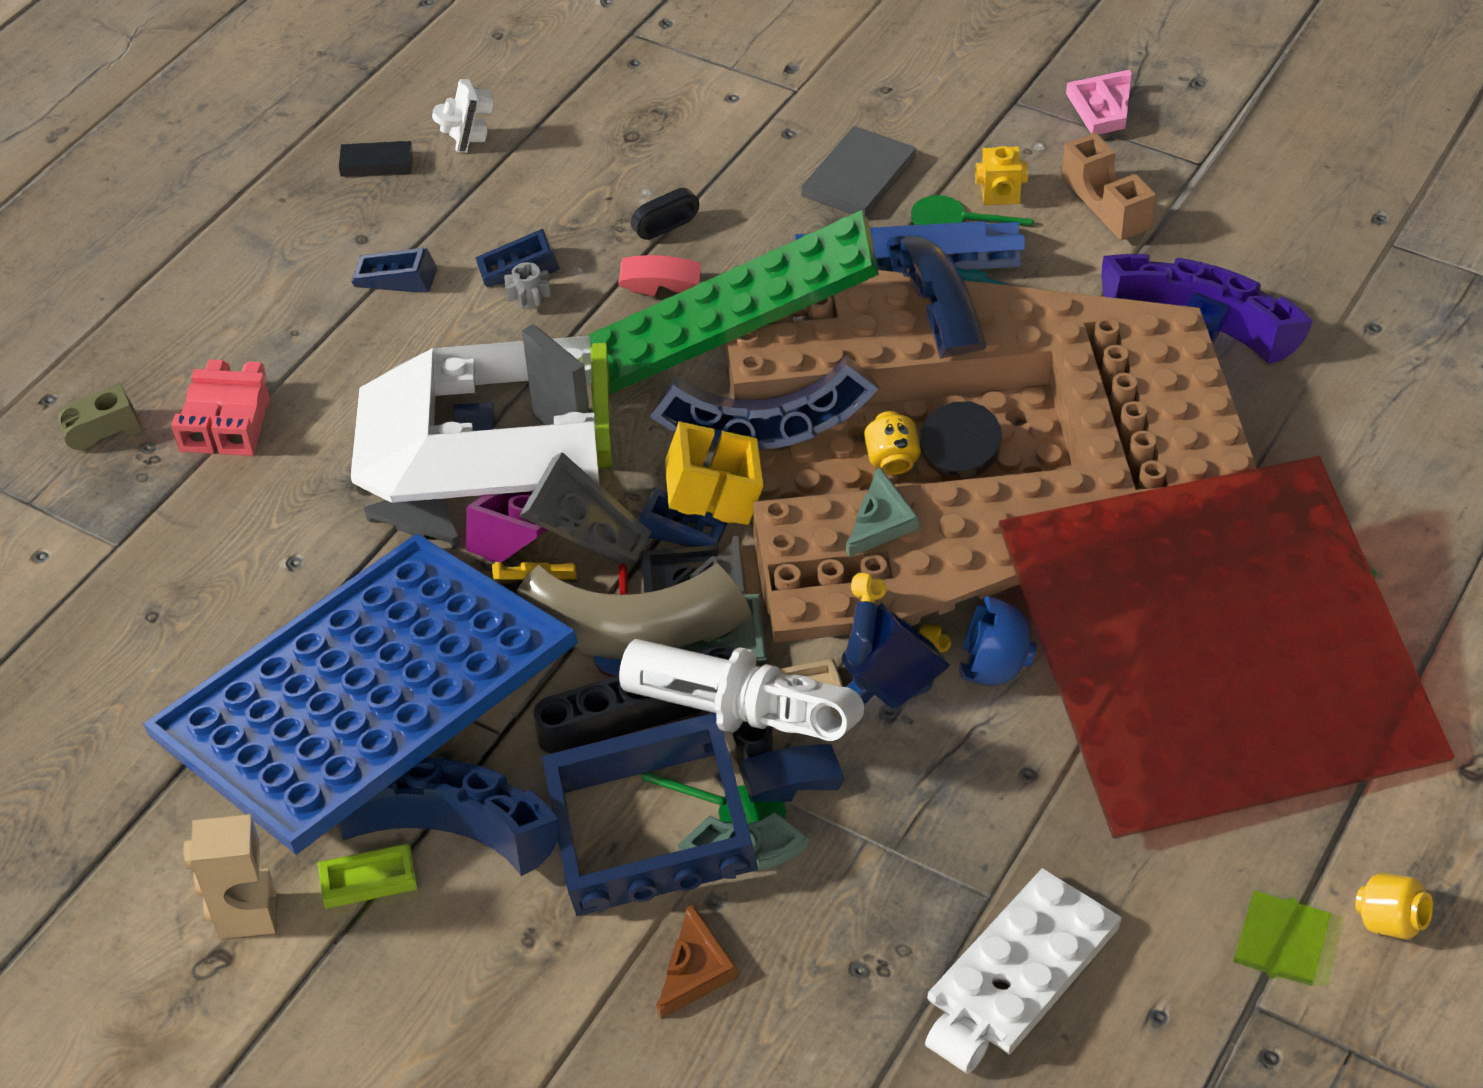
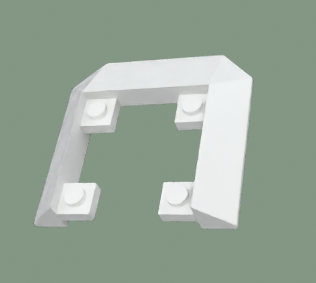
M590 336L553 338L554 341L584 364L586 384L592 383ZM523 341L432 348L394 367L359 388L351 481L355 485L391 503L534 491L552 458L563 452L599 484L594 413L569 412L565 415L554 416L553 425L473 431L472 423L447 422L434 426L435 396L475 393V385L529 380Z

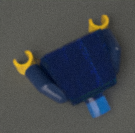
M869 573L856 574L852 579L851 589L853 594L862 600L856 603L851 634L841 659L854 678L847 685V688L858 693L864 706L876 696L891 708H899L910 698L928 692L932 688L934 679L949 668L950 664L941 652L948 651L951 646V640L948 635L941 634L942 628L938 625L925 624L918 631L882 602L879 606L876 605L875 600L881 599L886 593V584L881 579H872Z

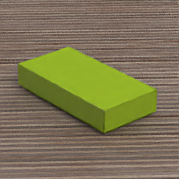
M409 843L318 862L325 909L418 890Z

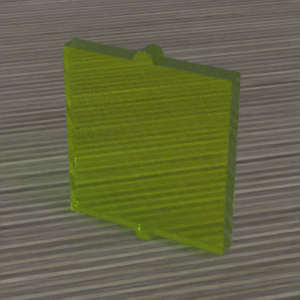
M1254 890L1233 962L1266 972L1268 977L1272 979L1279 976L1312 986L1331 913L1299 904L1293 897L1286 900Z

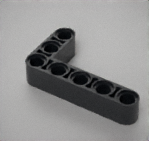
M718 646L696 653L729 660L735 649L728 646ZM615 676L548 696L535 705L533 713L538 744L542 750L552 754L626 735L705 710L626 692L621 688L619 676ZM743 721L735 732L723 731L733 758L738 765L741 760L773 751L772 726L759 729L750 726L749 722Z

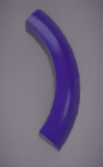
M1119 254L1103 257L1101 279L1104 297L1200 308L1206 326L1221 331L1242 342L1257 353L1267 364L1281 361L1294 353L1305 341L1311 328L1312 320L1284 296L1278 300L1260 291L1261 284L1239 273L1184 258H1176L1173 264L1149 261L1150 256L1148 254Z

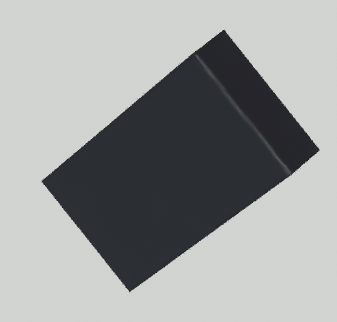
M412 142L341 144L339 158L340 177L411 173Z

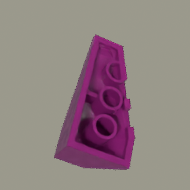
M533 491L484 495L467 506L466 551L483 556L484 559L491 562H503L546 532L548 529L519 516Z

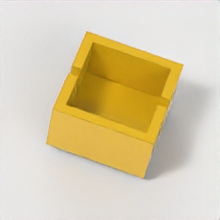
M679 421L665 459L669 509L678 510L687 515L697 514L705 516L706 512H711L713 518L722 522H736L749 525L753 515V502L758 501L763 489L757 438L722 431L709 467H704L703 464L715 434L714 429Z

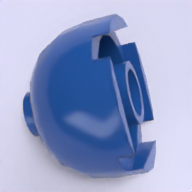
M984 596L983 599L986 607L977 605L968 625L962 649L967 650L970 654L969 664L960 662L959 674L962 679L988 686L1002 685L1015 678L1022 669V666H1031L1036 654L1037 643L1031 641V626L1027 617L1017 607L1002 600Z

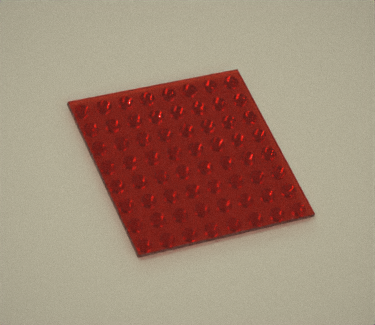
M1320 456L999 520L998 526L1113 839L1450 762L1455 758Z

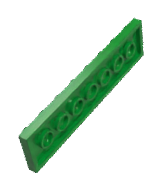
M862 210L587 335L590 336L591 346L594 343H606L609 360L610 395L878 276L869 220Z

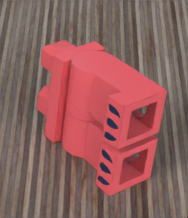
M210 359L204 370L194 369L191 377L193 383L188 387L186 402L181 414L176 413L172 421L171 427L179 451L214 454L217 447L219 454L254 456L266 408H268L270 402L264 365L261 362H247L244 364L242 372L231 371L229 364L223 360ZM195 432H202L205 440L197 442L193 441L191 437ZM239 434L242 436L244 443L234 444L229 439L232 435Z

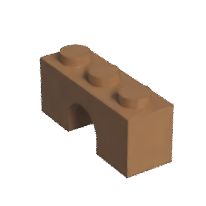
M1096 133L1065 143L1061 178L1121 241L1152 229L1156 194L1137 174L1118 180L1114 168L1115 152Z

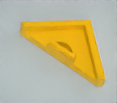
M494 562L495 564H492L493 580L500 585L521 584L538 564L561 581L577 580L575 563L523 562L521 567L508 568L501 562Z

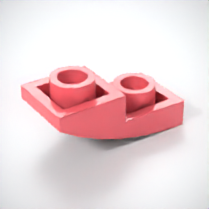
M661 255L626 257L622 259L620 264L618 286L634 293H643L653 297L659 286L668 288L676 293H681L700 283L701 263Z

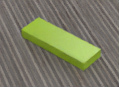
M594 343L590 346L592 410L595 416L598 468H613L606 343Z

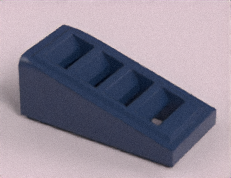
M540 229L475 257L486 287L505 283L504 276L512 275L513 268L520 263H534L539 267L540 272L547 270L548 274L560 270L555 253L544 229ZM498 264L499 269L493 271L491 266Z
M427 248L360 255L351 282L354 287L405 292H430L437 267Z
M653 488L639 518V521L652 532L649 538L690 547L719 545L728 523L713 518L711 512H706L705 516L697 514L687 515L678 510L669 509L668 493L657 488ZM688 523H695V529L688 527ZM705 526L713 527L710 535L702 532Z

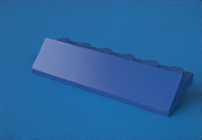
M986 221L870 228L877 268L882 271L893 272L886 244L889 239L896 236L915 235L936 243L953 261L956 267L964 270H971L972 268L1021 267L1020 252L1025 250L1024 234L1019 235V222L986 224ZM795 234L794 241L806 234Z

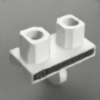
M459 79L455 99L447 98L445 104L436 105L433 109L432 118L440 125L441 132L449 133L457 141L456 151L467 153L469 143L485 142L487 125L484 119H475V114L492 113L494 100L490 91L474 89L470 79Z

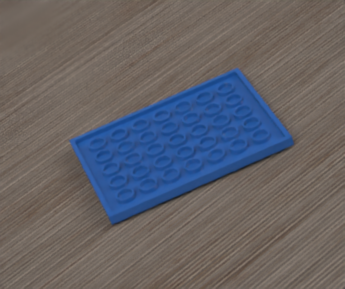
M416 533L150 718L143 725L150 738L246 815L251 814L254 822L297 855L570 650L578 641L572 628Z

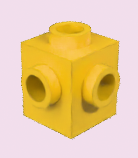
M1019 146L982 148V163H975L976 185H981L983 204H1020L1021 184L1028 182L1027 161H1021Z

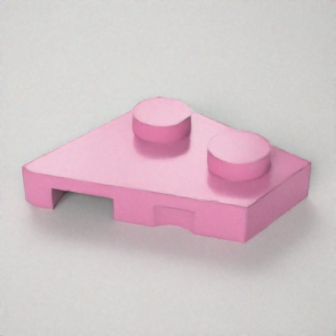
M1130 70L1067 83L1066 95L1091 134H1106L1125 129L1132 74Z

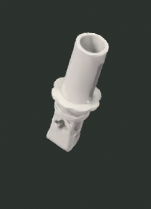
M634 639L626 648L620 665L619 680L624 691L716 713L718 728L726 732H735L742 722L746 721L749 722L750 726L759 729L772 726L784 732L801 733L826 741H834L854 727L864 714L863 701L854 690L814 681L806 676L780 673L778 667L768 664L762 667L756 666L754 652L742 647L734 650L731 658L726 660ZM830 706L838 710L842 721L832 714Z

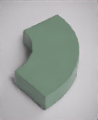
M775 812L761 821L747 824L758 865V870L756 871L783 864L809 847V837ZM709 815L678 844V849L681 851L736 837L733 824L724 823Z

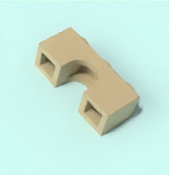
M251 814L192 820L191 840L184 841V862L187 870H194L193 881L196 896H203L206 922H213L219 940L276 934L277 893L269 868L259 869L260 840Z

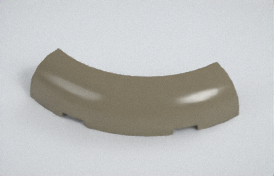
M718 563L701 574L675 586L653 592L629 595L603 594L574 587L551 575L538 564L525 577L516 595L572 628L578 641L573 647L577 648L581 654L611 659H622L626 648L634 639L675 648L693 644L702 639L707 643L734 630L752 617L749 605L739 587Z

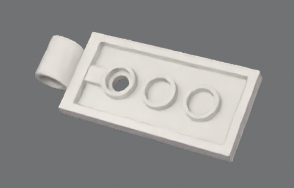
M1042 868L928 992L927 999H929V1002L946 1013L931 1028L926 1038L925 1046L966 1074L971 1073L978 1066L987 1051L989 1041L1010 1055L1117 932L1122 917ZM992 982H1005L1010 987L1006 990H1000L994 987Z

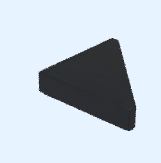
M718 545L641 551L644 593L669 588L689 580L690 575L711 556L716 557L719 555Z

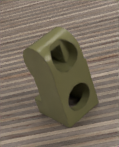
M121 383L77 400V402L63 408L58 415V422L65 443L75 450L89 449L100 439L123 430L127 437L143 432L135 409Z

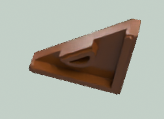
M693 904L686 907V916L679 938L676 940L665 984L660 999L656 1004L657 1013L660 1018L738 978V968Z

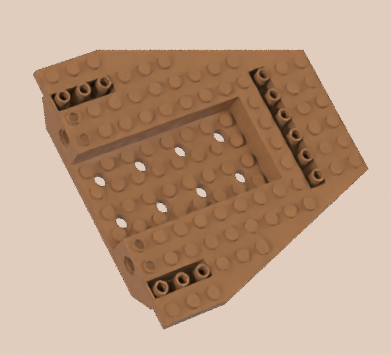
M878 270V276L724 344L727 376L732 399L765 400L797 392L827 375L846 355L859 364L876 381L879 387L865 405L852 416L817 434L814 438L788 446L789 448L782 451L774 449L759 450L763 489L758 501L753 502L751 526L764 608L770 615L774 643L850 635L856 603L862 600L857 598L851 589L852 579L858 573H869L872 579L883 580L886 584V593L881 599L875 600V604L878 607L883 604L908 625L913 626L921 623V617L937 611L938 615H942L954 610L955 604L976 595L983 599L984 596L996 594L1042 576L1043 569L1056 564L1060 569L1075 563V557L1095 549L1099 553L1158 531L1162 523L1172 519L1176 523L1191 518L1193 511L1211 504L1217 508L1258 492L1260 488L1261 478L1200 308L963 280L976 311L986 349L940 359L927 319L926 306L930 305L928 298L922 299V297L917 295L911 284L910 275L903 276L899 272ZM970 401L985 406L996 416L1002 431L1000 454L996 462L983 473L969 478H958V475L947 474L948 476L939 474L927 464L921 450V455L913 464L912 469L898 475L886 474L920 519L919 529L848 557L846 554V542L850 539L856 524L857 514L865 494L869 491L874 478V471L876 470L870 464L866 441L855 442L851 438L856 436L865 437L864 431L879 414L887 411H895L899 415L911 418L916 424L919 443L921 429L927 417L939 407L952 402ZM1020 420L1026 424L1015 426L1009 421Z

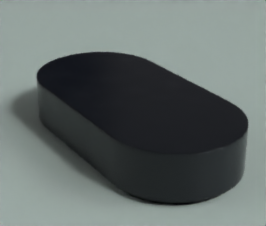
M688 188L673 190L641 205L632 215L631 228L644 240L658 237L690 222L699 210V199Z

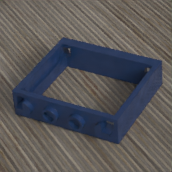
M716 713L542 756L552 811L559 819V849L567 890L576 916L595 911L602 913L611 907L631 902H646L658 895L678 890H693L701 884L725 878L735 879L736 875L758 870L724 732L717 726ZM715 755L736 837L581 876L565 793Z

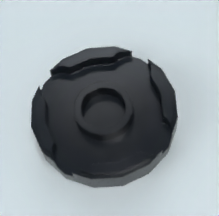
M970 401L952 402L939 407L927 417L921 429L920 437L921 450L927 464L939 474L948 476L947 474L958 475V478H969L986 471L996 462L1002 443V431L996 416L985 406Z

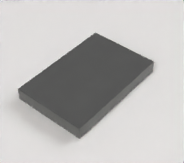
M853 126L801 186L802 196L850 214L862 210L867 217L916 158V147Z
M534 324L522 330L533 416L543 425H553L554 416L565 415L569 412L590 413L584 364Z

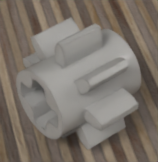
M520 263L513 268L512 275L504 276L507 301L515 300L520 308H537L543 303V297H551L548 271L540 272L539 267L534 263Z

